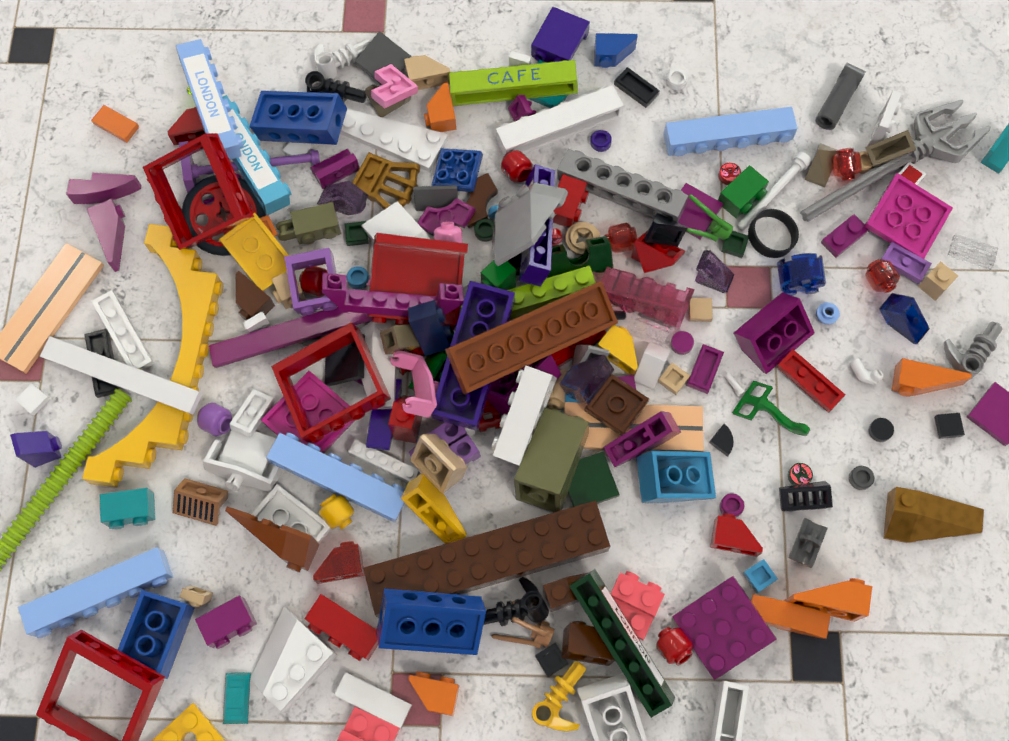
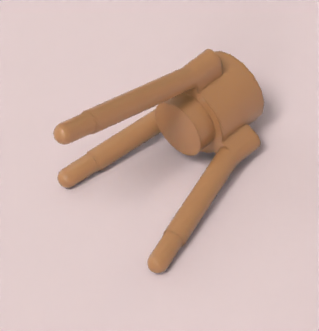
M513 617V622L532 631L530 637L534 640L498 634L492 635L493 639L531 645L540 649L541 645L548 647L555 629L550 627V623L545 621L539 622L534 626Z

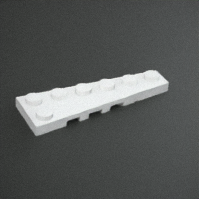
M347 109L340 134L402 161L419 164L421 169L428 172L431 171L440 155L441 148H444L448 140V134L351 109Z

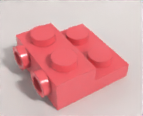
M626 571L625 574L620 572L611 595L640 640H644L665 594L660 592L662 589L660 586L652 582H648L647 585L639 582V576L632 572Z
M354 707L337 741H395L400 728L360 708Z

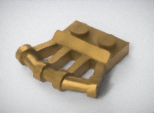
M368 152L350 185V191L370 199V201H376L384 210L391 205L379 195L380 192L398 199L399 204L404 207L412 200L413 187H418L417 175L420 172V165L416 163L392 162ZM391 172H409V179H406ZM389 180L405 187L404 192L386 186V181Z

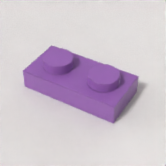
M891 242L880 260V263L886 262L885 266H890L892 270L918 284L923 280L932 264L894 242Z

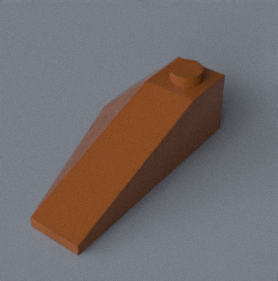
M227 506L225 511L285 563H288L287 568L299 573L301 569L309 570L319 547V543L312 535L282 525L280 528L279 525L264 518L262 521H258V518L254 515Z

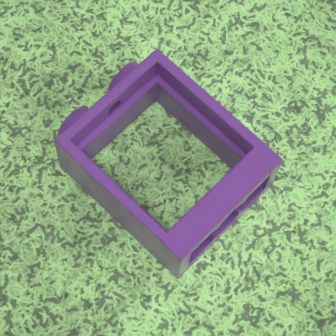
M330 248L284 257L293 309L303 316L311 315L315 310L320 309L324 311L335 310L337 305L327 296L300 302L295 270L324 264L327 266L328 273L337 274L334 256Z

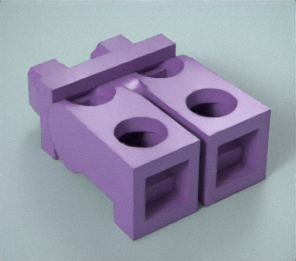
M445 422L428 433L436 434L440 439L446 441L449 448L457 456H460L465 464L481 457L479 450L464 427ZM415 447L409 451L411 457L415 450Z

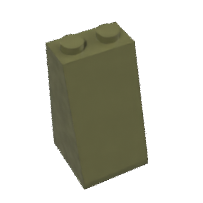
M544 408L514 478L516 500L553 513L563 509L589 434L588 421L579 416L572 417L563 414L556 409Z

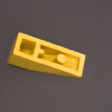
M423 473L408 482L401 499L445 544L466 537L467 533L444 493L442 494Z

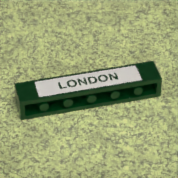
M596 569L575 580L569 587L649 716L652 718L671 707L675 700L674 694Z

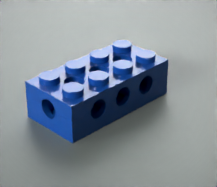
M261 91L252 116L250 128L260 141L337 145L347 107L338 93Z
M384 588L376 631L378 647L381 649L477 655L486 614L482 597Z

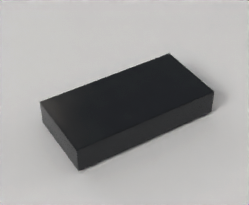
M628 67L614 80L616 87L645 108L651 104L660 92L659 89Z

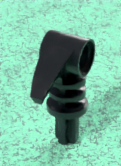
M318 71L308 73L305 78L307 92L338 93L344 103L347 99L360 103L366 101L367 95L365 91L350 87V83L347 81L341 84L340 80L335 82L332 78L325 80L324 76ZM314 82H321L317 87L312 86Z
M521 577L519 582L526 594L522 599H516L514 604L512 601H507L505 606L500 601L497 602L496 608L487 609L483 625L499 622L501 626H506L509 620L515 623L512 621L513 617L524 621L525 616H528L530 621L539 623L547 618L549 609L534 583L527 578Z

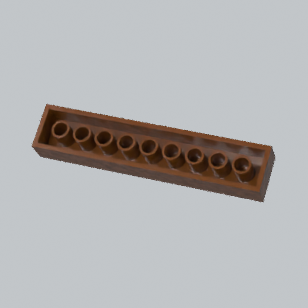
M592 501L364 567L363 570L374 614L379 619L384 588L461 595L609 551L611 546L597 502Z

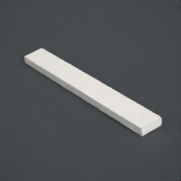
M49 336L40 357L192 415L203 394Z

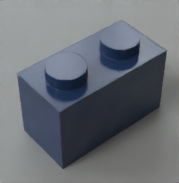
M435 300L408 308L409 323L425 356L443 351L451 346L450 339L453 338L451 326L445 324L446 317L443 308H438Z

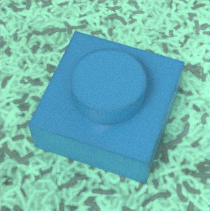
M764 559L743 572V575L756 593L778 580Z

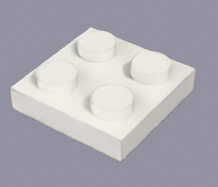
M892 91L879 115L868 146L886 139L888 133L891 132L895 123L893 119L902 104L898 102L901 93Z

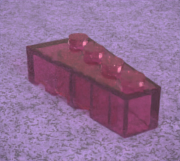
M610 267L606 268L601 280L611 305L618 306L627 313H637L646 320H656L671 329H680L695 290L688 287L686 291L676 289V284L668 282L664 286L659 285L653 278L649 277L636 279V275Z

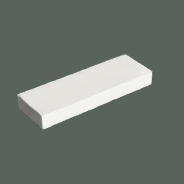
M346 672L334 696L399 728H402L412 707L411 704Z

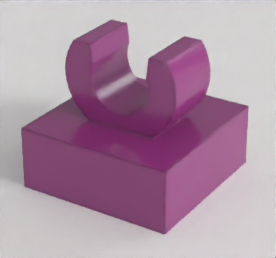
M517 95L508 107L514 122L523 116L536 114V110L532 111L530 107L532 102L527 101L525 95Z

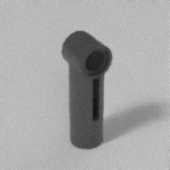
M846 63L815 119L821 128L826 130L835 128L866 71Z

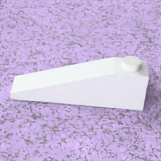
M386 320V323H374L371 321L360 329L361 333L365 334V342L391 397L379 409H392L393 402L395 401L397 367L391 364L390 357L393 359L397 357H393V354L385 355L380 332L395 325V320ZM364 363V378H362V382L368 397L377 392V389Z

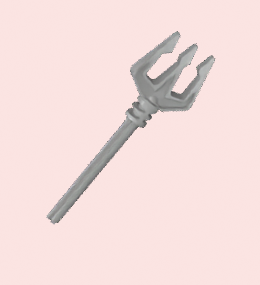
M963 100L920 111L914 120L916 139L913 140L916 151L876 166L800 212L803 216L802 219L809 222L908 162L915 164L918 160H922L930 155L944 161L958 163L990 131L991 127L986 126L974 130L972 139L956 147L948 142V140L959 129L966 128L975 119L977 113L961 116L959 121L935 128L931 125L930 121L942 114L952 115L962 106Z

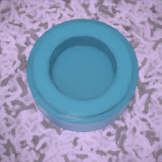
M360 266L351 268L347 273L349 286L357 290L365 288L369 281L367 270Z

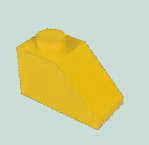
M613 325L598 343L597 347L609 350V355L606 358L608 361L628 375H635L638 365L633 338L624 327Z

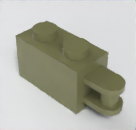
M333 202L290 212L291 219L276 224L277 230L280 231L278 235L279 240L287 241L297 238L299 244H311L316 240L332 239L341 234Z

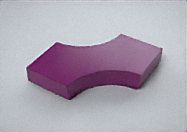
M456 198L450 205L443 208L427 206L417 223L424 231L433 236L434 230L440 227L442 222H454V226L465 229L476 209Z

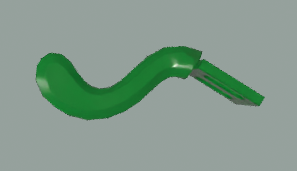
M757 381L751 383L732 412L733 415L752 421L758 411H766L782 427L794 434L807 436L810 432L808 425L790 420L768 400L767 397L773 389L772 386ZM756 386L766 388L761 397L751 395ZM744 404L754 406L749 415L739 413Z

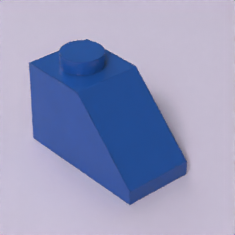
M596 33L594 66L602 68L617 66L636 49L638 34Z

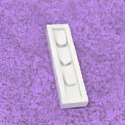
M111 290L94 299L92 303L126 364L142 371L152 366L154 363L115 293Z

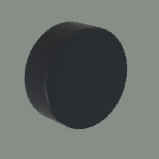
M886 418L875 419L868 429L871 438L877 442H885L894 434V426Z

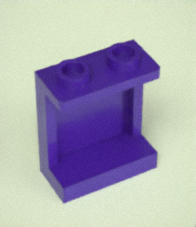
M552 7L531 44V56L537 61L541 60L546 63L572 60L583 39L586 40L589 34L590 21Z

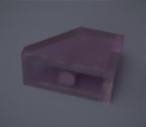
M345 181L326 185L317 204L333 202L336 212L345 215L360 214L366 207V200L369 195L352 182Z
M600 355L572 366L559 384L568 397L589 405L612 374L614 368L605 355Z

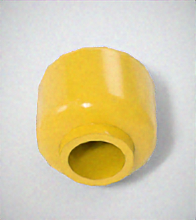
M334 493L320 504L319 515L330 529L339 526L342 530L352 522L350 517L354 514V508L345 496H337Z

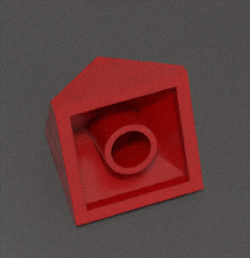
M646 231L636 239L631 258L640 262L644 273L674 265L686 251L675 246L646 243L644 241L647 234Z

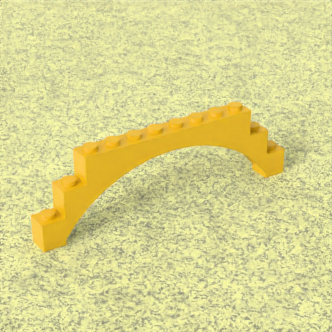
M149 224L144 244L150 253H156L166 264L176 284L181 302L182 340L179 357L170 381L199 391L197 386L199 379L204 374L203 361L204 357H207L209 353L208 340L209 336L213 335V319L218 314V297L223 293V282L216 273L201 272L203 262L196 250H179L176 241L173 240L169 226ZM157 402L144 420L126 437L97 456H88L82 479L89 484L117 488L124 475L123 466L150 469L151 463L156 459L155 447L182 451L184 444L188 441V424L193 420L194 414L192 415Z

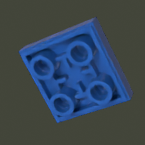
M441 148L431 186L456 185L457 191L474 192L483 157L482 152L477 150Z

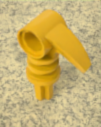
M574 661L562 678L556 676L554 678L557 683L555 687L551 685L549 688L552 691L549 694L544 693L546 696L545 700L534 706L532 718L536 724L558 731H574L579 729L580 724L561 719L559 711L563 708L561 705L562 701H568L566 696L576 693L573 687L586 672V668L580 662ZM541 706H545L550 710V718L547 721H541L536 716V710Z

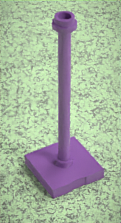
M188 141L179 142V147L187 144ZM310 149L311 153L274 157L270 158L271 162L269 163L271 166L312 162V165H316V163H320L318 150ZM192 155L181 160L183 181L187 193L195 187V184H197L196 178H199V175L214 173L211 165L198 166L194 164ZM231 162L234 171H238L235 163Z

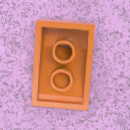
M850 578L849 581L793 594L783 601L831 614L832 617L855 622L869 616L873 586L865 585L863 580Z

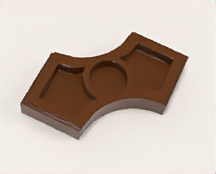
M489 173L477 178L474 192H471L466 202L476 209V212L467 224L468 228L475 226L482 219H488L486 212L487 204L491 198L498 194V190Z

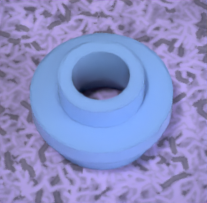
M826 302L818 307L816 315L821 323L829 325L838 320L840 312L836 305ZM825 310L830 311L832 315H827Z

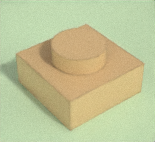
M190 585L182 588L179 598L187 600L186 603L188 605L201 607V605L211 602L213 592Z

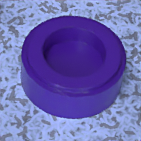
M598 130L591 135L590 144L594 150L604 152L611 147L612 137L607 131Z

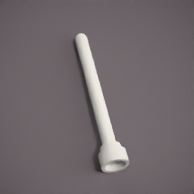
M799 152L793 158L790 169L739 222L738 228L740 230L746 229L754 218L799 171L806 170L812 164V159L808 154Z

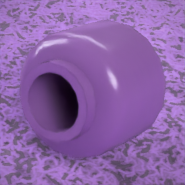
M208 403L199 410L197 423L201 430L213 436H221L230 430L229 424L232 421V414L228 409L216 403Z

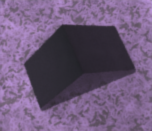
M656 213L644 241L646 243L678 247L687 227L660 213Z

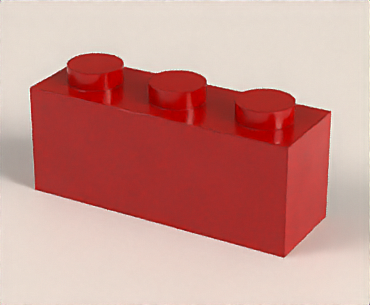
M322 594L319 595L304 618L310 623L308 625L309 629L318 635L322 631L330 636L328 641L338 648L342 644L350 649L348 654L358 661H361L362 658L369 661L378 646L377 629Z

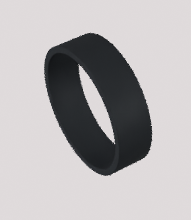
M767 209L760 212L749 225L748 238L753 248L761 255L769 258H780L787 255L797 244L799 231L795 221L787 213L778 209ZM763 217H772L784 223L791 235L790 247L785 250H773L765 246L757 237L755 231L756 221Z

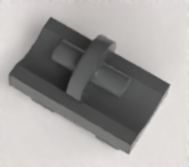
M804 518L788 558L812 568L828 528Z

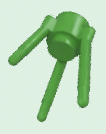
M690 194L689 198L707 213L713 221L709 227L711 233L687 228L686 231L710 238L715 242L719 238L726 240L731 235L733 226L718 217Z

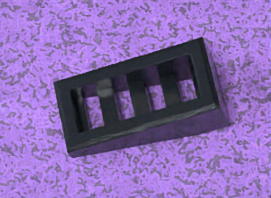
M826 481L779 487L781 511L833 507L831 485ZM798 492H802L803 502H799ZM809 492H812V501H809ZM788 493H792V496H793V503H792V504H789V496H788Z

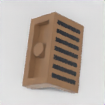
M184 478L174 490L173 513L217 526L219 523L220 507L228 499V490Z

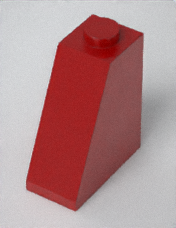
M403 395L393 402L388 425L394 440L417 444L423 416L406 413L403 410V403L409 405L406 404L405 399L412 397Z

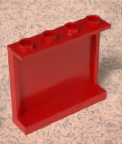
M376 233L374 236L369 291L437 297L440 283L462 285L464 256L468 251V244ZM460 307L445 314L446 321L444 322L446 325L451 326L452 331L457 326ZM367 314V318H372L374 323H386V320H395V325L409 324V317Z

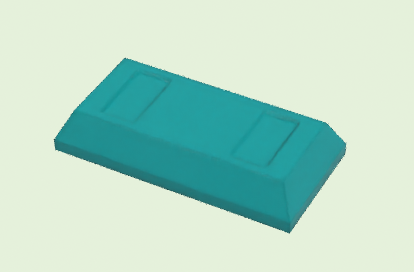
M250 672L226 673L223 724H248Z

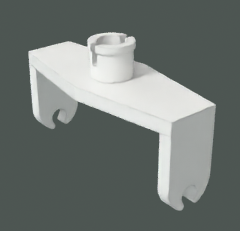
M216 439L203 460L204 468L210 473L227 479L225 485L232 490L235 486L234 491H239L240 486L244 485L271 492L282 474V468L274 466L269 478H266L242 467L216 461L222 448V440Z

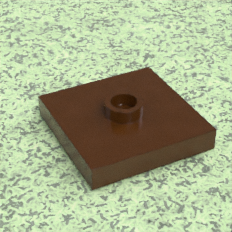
M611 373L585 407L584 411L622 436L647 405L649 398Z

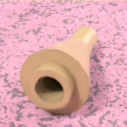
M560 369L562 375L556 380L547 404V408L551 410H559L565 407V382L568 371Z

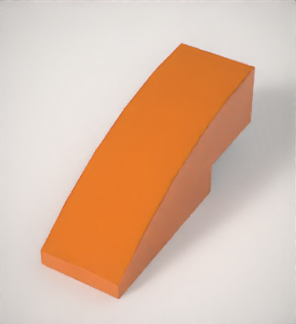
M753 594L751 602L768 626L827 639L831 614Z

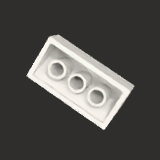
M525 366L524 370L520 369L516 379V383H519L516 392L512 391L508 401V405L511 406L508 415L504 414L500 422V427L503 429L500 437L496 436L492 444L493 456L520 466L543 410L547 407L557 379L555 376L529 366Z

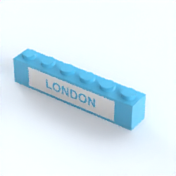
M227 95L223 96V99L227 98L230 106L229 117L233 116L237 129L234 132L236 135L240 134L244 146L240 148L241 157L232 159L266 215L290 205V188L286 183L283 184L281 182V175L276 166L272 167L269 163L271 162L266 150L262 151L259 147L260 142L256 134L250 133V126L245 117H240V111L235 101L231 102Z

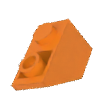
M418 671L416 676L409 675L411 685L428 711L454 716L460 687L458 684H454L455 679L441 676L440 681L430 679L431 674Z

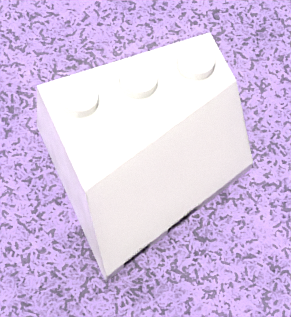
M284 606L250 679L281 712H287L334 660L337 654Z

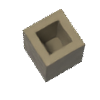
M410 324L393 325L380 332L385 355L393 354L396 351L410 352L420 347Z

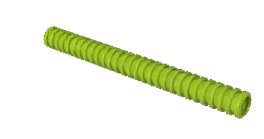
M115 388L114 395L111 394L109 396L110 400L105 401L106 405L100 407V413L97 412L96 418L91 419L93 422L91 424L88 423V428L86 430L83 429L82 436L79 435L77 437L79 440L77 442L74 441V446L72 448L69 447L68 454L65 453L63 455L65 458L59 460L60 464L54 466V472L51 471L49 473L50 477L45 478L46 482L40 484V490L37 489L35 491L36 495L30 497L32 500L26 502V508H22V513L16 515V520H12V526H8L6 528L8 531L1 534L3 537L0 539V571L2 570L1 566L7 564V558L10 559L12 557L10 554L17 551L16 547L21 545V540L26 539L25 535L27 533L30 534L31 527L34 528L36 526L34 523L41 520L39 517L45 514L44 510L50 508V503H54L55 496H59L58 492L64 490V485H68V479H72V474L78 472L77 468L83 465L81 464L82 461H86V456L92 454L90 451L92 448H96V443L101 442L99 439L105 437L104 433L106 431L109 432V426H113V421L119 419V413L122 414L123 408L128 407L127 403L132 402L131 397L125 392Z

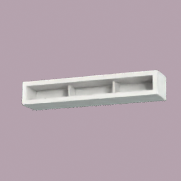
M613 85L601 87L596 92L588 95H580L577 99L561 102L553 108L542 109L534 115L523 116L515 122L502 124L499 128H496V140L504 156L516 150L526 153L622 117L624 105Z
M728 681L719 683L710 741H741L749 686Z

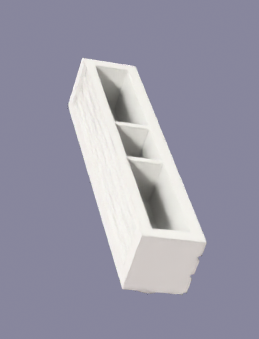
M354 440L348 451L350 456L406 483L421 474L420 470L376 449L366 448L365 444Z

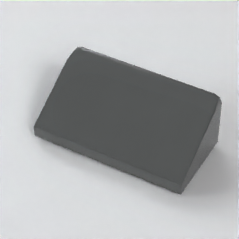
M456 185L413 187L416 211H425L427 206L443 208L450 205L456 198L458 199Z

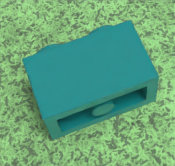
M148 488L100 494V521L108 526L109 529L124 528L125 524L132 523L134 526L147 525L148 521L155 520L154 492Z

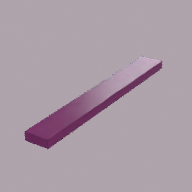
M338 306L335 310L319 311L209 345L212 366L215 368L332 333L350 322L354 325H359L372 321V318H367V313L343 312Z

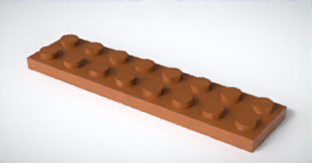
M599 281L446 348L445 351L463 394H467L617 324L618 321L602 281Z

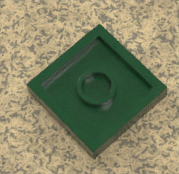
M604 452L579 460L568 492L573 507L596 501L599 504L619 497L620 494Z

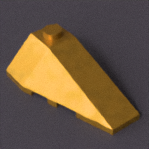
M895 487L887 493L883 539L911 543L944 537L979 534L983 532L984 509L918 490Z

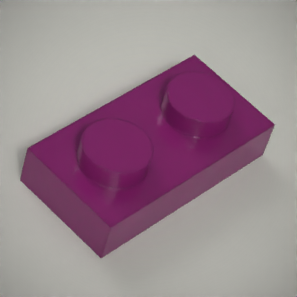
M853 214L821 241V244L837 258L869 230Z

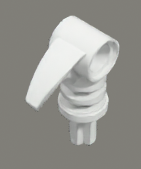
M366 39L354 46L348 43L345 45V49H339V53L337 51L332 53L325 52L324 45L318 44L315 49V62L318 72L324 76L325 80L329 78L334 79L338 75L337 67L341 70L344 68V65L349 66L350 62L355 63V60L368 46L370 40Z

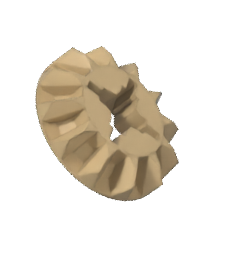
M578 222L567 230L565 242L569 250L574 251L576 255L583 254L585 243L583 241L577 243L579 236H586L587 239L600 237V233L594 225L587 222Z

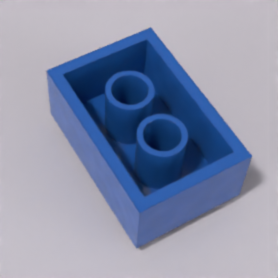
M141 589L117 650L168 679L195 607Z

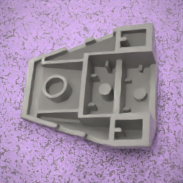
M533 183L528 187L527 185L522 186L517 190L516 195L511 198L507 196L499 202L492 236L493 254L497 266L520 254L537 242L547 228L544 223L548 217L550 220L553 219L556 215L553 210L564 204L568 194L566 189Z

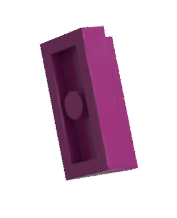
M348 149L310 167L322 189L360 169L357 158Z

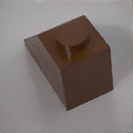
M240 271L236 273V304L240 309L239 315L244 320H248L260 312L266 315L275 306L271 297Z
M587 573L565 577L543 585L542 590L550 612L579 602L569 586Z
M573 621L565 627L561 658L609 666L615 661L595 627L588 626L583 621Z

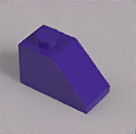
M48 431L23 432L10 435L16 457L35 468L62 458L60 453L62 445L59 438Z

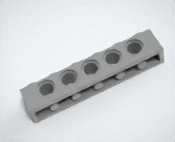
M568 149L557 169V180L560 181L563 174L587 182L586 191H589V193L652 218L655 217L656 213H660L679 222L687 205L688 195L683 191L671 189L658 181L653 182L645 179L640 174H632L619 166L609 165L599 158H591L578 150ZM580 169H586L587 171L582 172V171H579V170H580ZM624 184L626 185V187H620L618 185ZM639 192H645L647 194L640 195ZM659 200H665L667 203H661Z

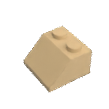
M436 434L421 435L410 459L442 494L459 482L468 468L464 460L457 456L449 448L446 441L440 439Z

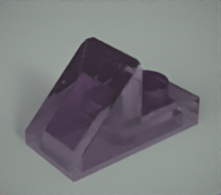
M704 250L696 268L698 274L695 282L716 291L727 293L735 274L711 250Z

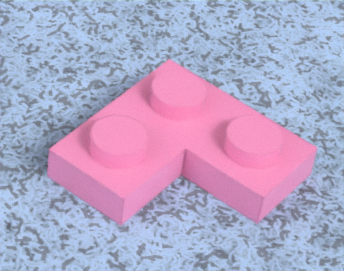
M392 64L375 71L374 78L382 86L371 90V97L384 109L418 93V86Z

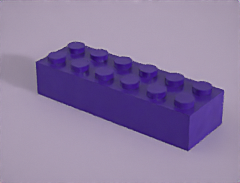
M470 281L451 346L508 322L515 303V292ZM447 356L436 393L437 406L431 414L432 419L478 431L491 383L463 394Z

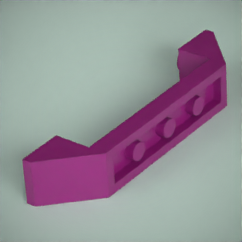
M323 273L322 293L343 312L409 317V307L435 300L438 308L442 307L444 313L447 314L463 305L464 302L462 285L440 283L437 297L347 289V275Z

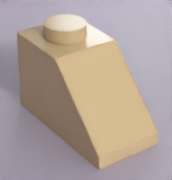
M426 55L412 56L404 59L407 77L418 86V90L441 86L446 82L450 84V68Z

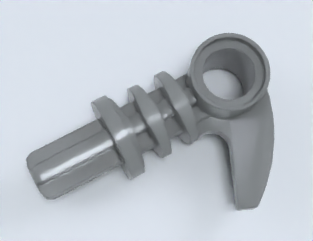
M993 321L990 322L983 334H977L974 337V342L965 354H961L951 340L947 339L944 342V350L951 366L957 371L971 373V379L983 369L987 357L997 347L995 340L1002 331L1001 324ZM966 364H969L972 367V370H969L966 367Z

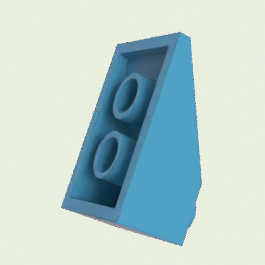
M650 451L636 457L642 503H669L716 498L710 452Z

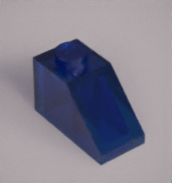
M892 293L879 308L886 323L913 344H918L930 329L914 297Z

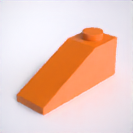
M902 358L895 365L891 391L899 392L900 395L906 397L964 385L971 379L972 374Z

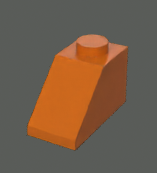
M448 82L443 83L427 104L428 113L424 114L426 126H430L431 130L438 132L457 130Z

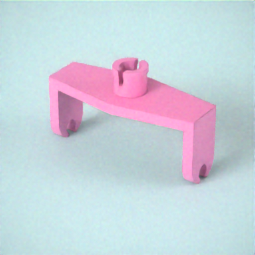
M405 351L394 352L393 357L398 358L393 359L390 357L391 364L395 367L412 371L415 397L405 399L406 404L409 405L403 403V410L406 413L429 418L437 406L436 393L439 382L433 381L432 374L423 356Z

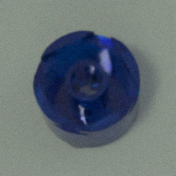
M816 253L797 254L791 256V261L785 262L784 258L777 262L780 289L783 293L791 296L796 295L798 291H805V294H815L819 292L820 287L826 284L822 255L817 258Z

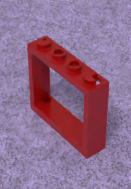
M205 133L143 166L147 181L150 183L155 194V200L160 205L164 214V220L168 224L173 240L176 241L179 250L192 248L254 217L218 133ZM204 149L234 218L192 237L163 170Z
M352 322L271 366L299 435L309 443L322 440L324 435L331 431L341 430L345 426L344 424L352 420L361 419L365 416L366 412L383 407L385 402L391 399L360 329ZM355 341L377 392L311 427L290 377Z
M83 630L68 636L36 715L44 719L46 723L56 726L68 736L75 737L80 741H120L56 704L76 654H79L142 690L122 741H139L165 676Z

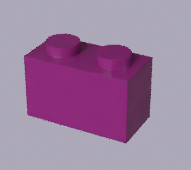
M240 595L195 619L207 646L216 647V649L230 643L229 639L236 635L241 637L252 631V626L257 624L245 598Z

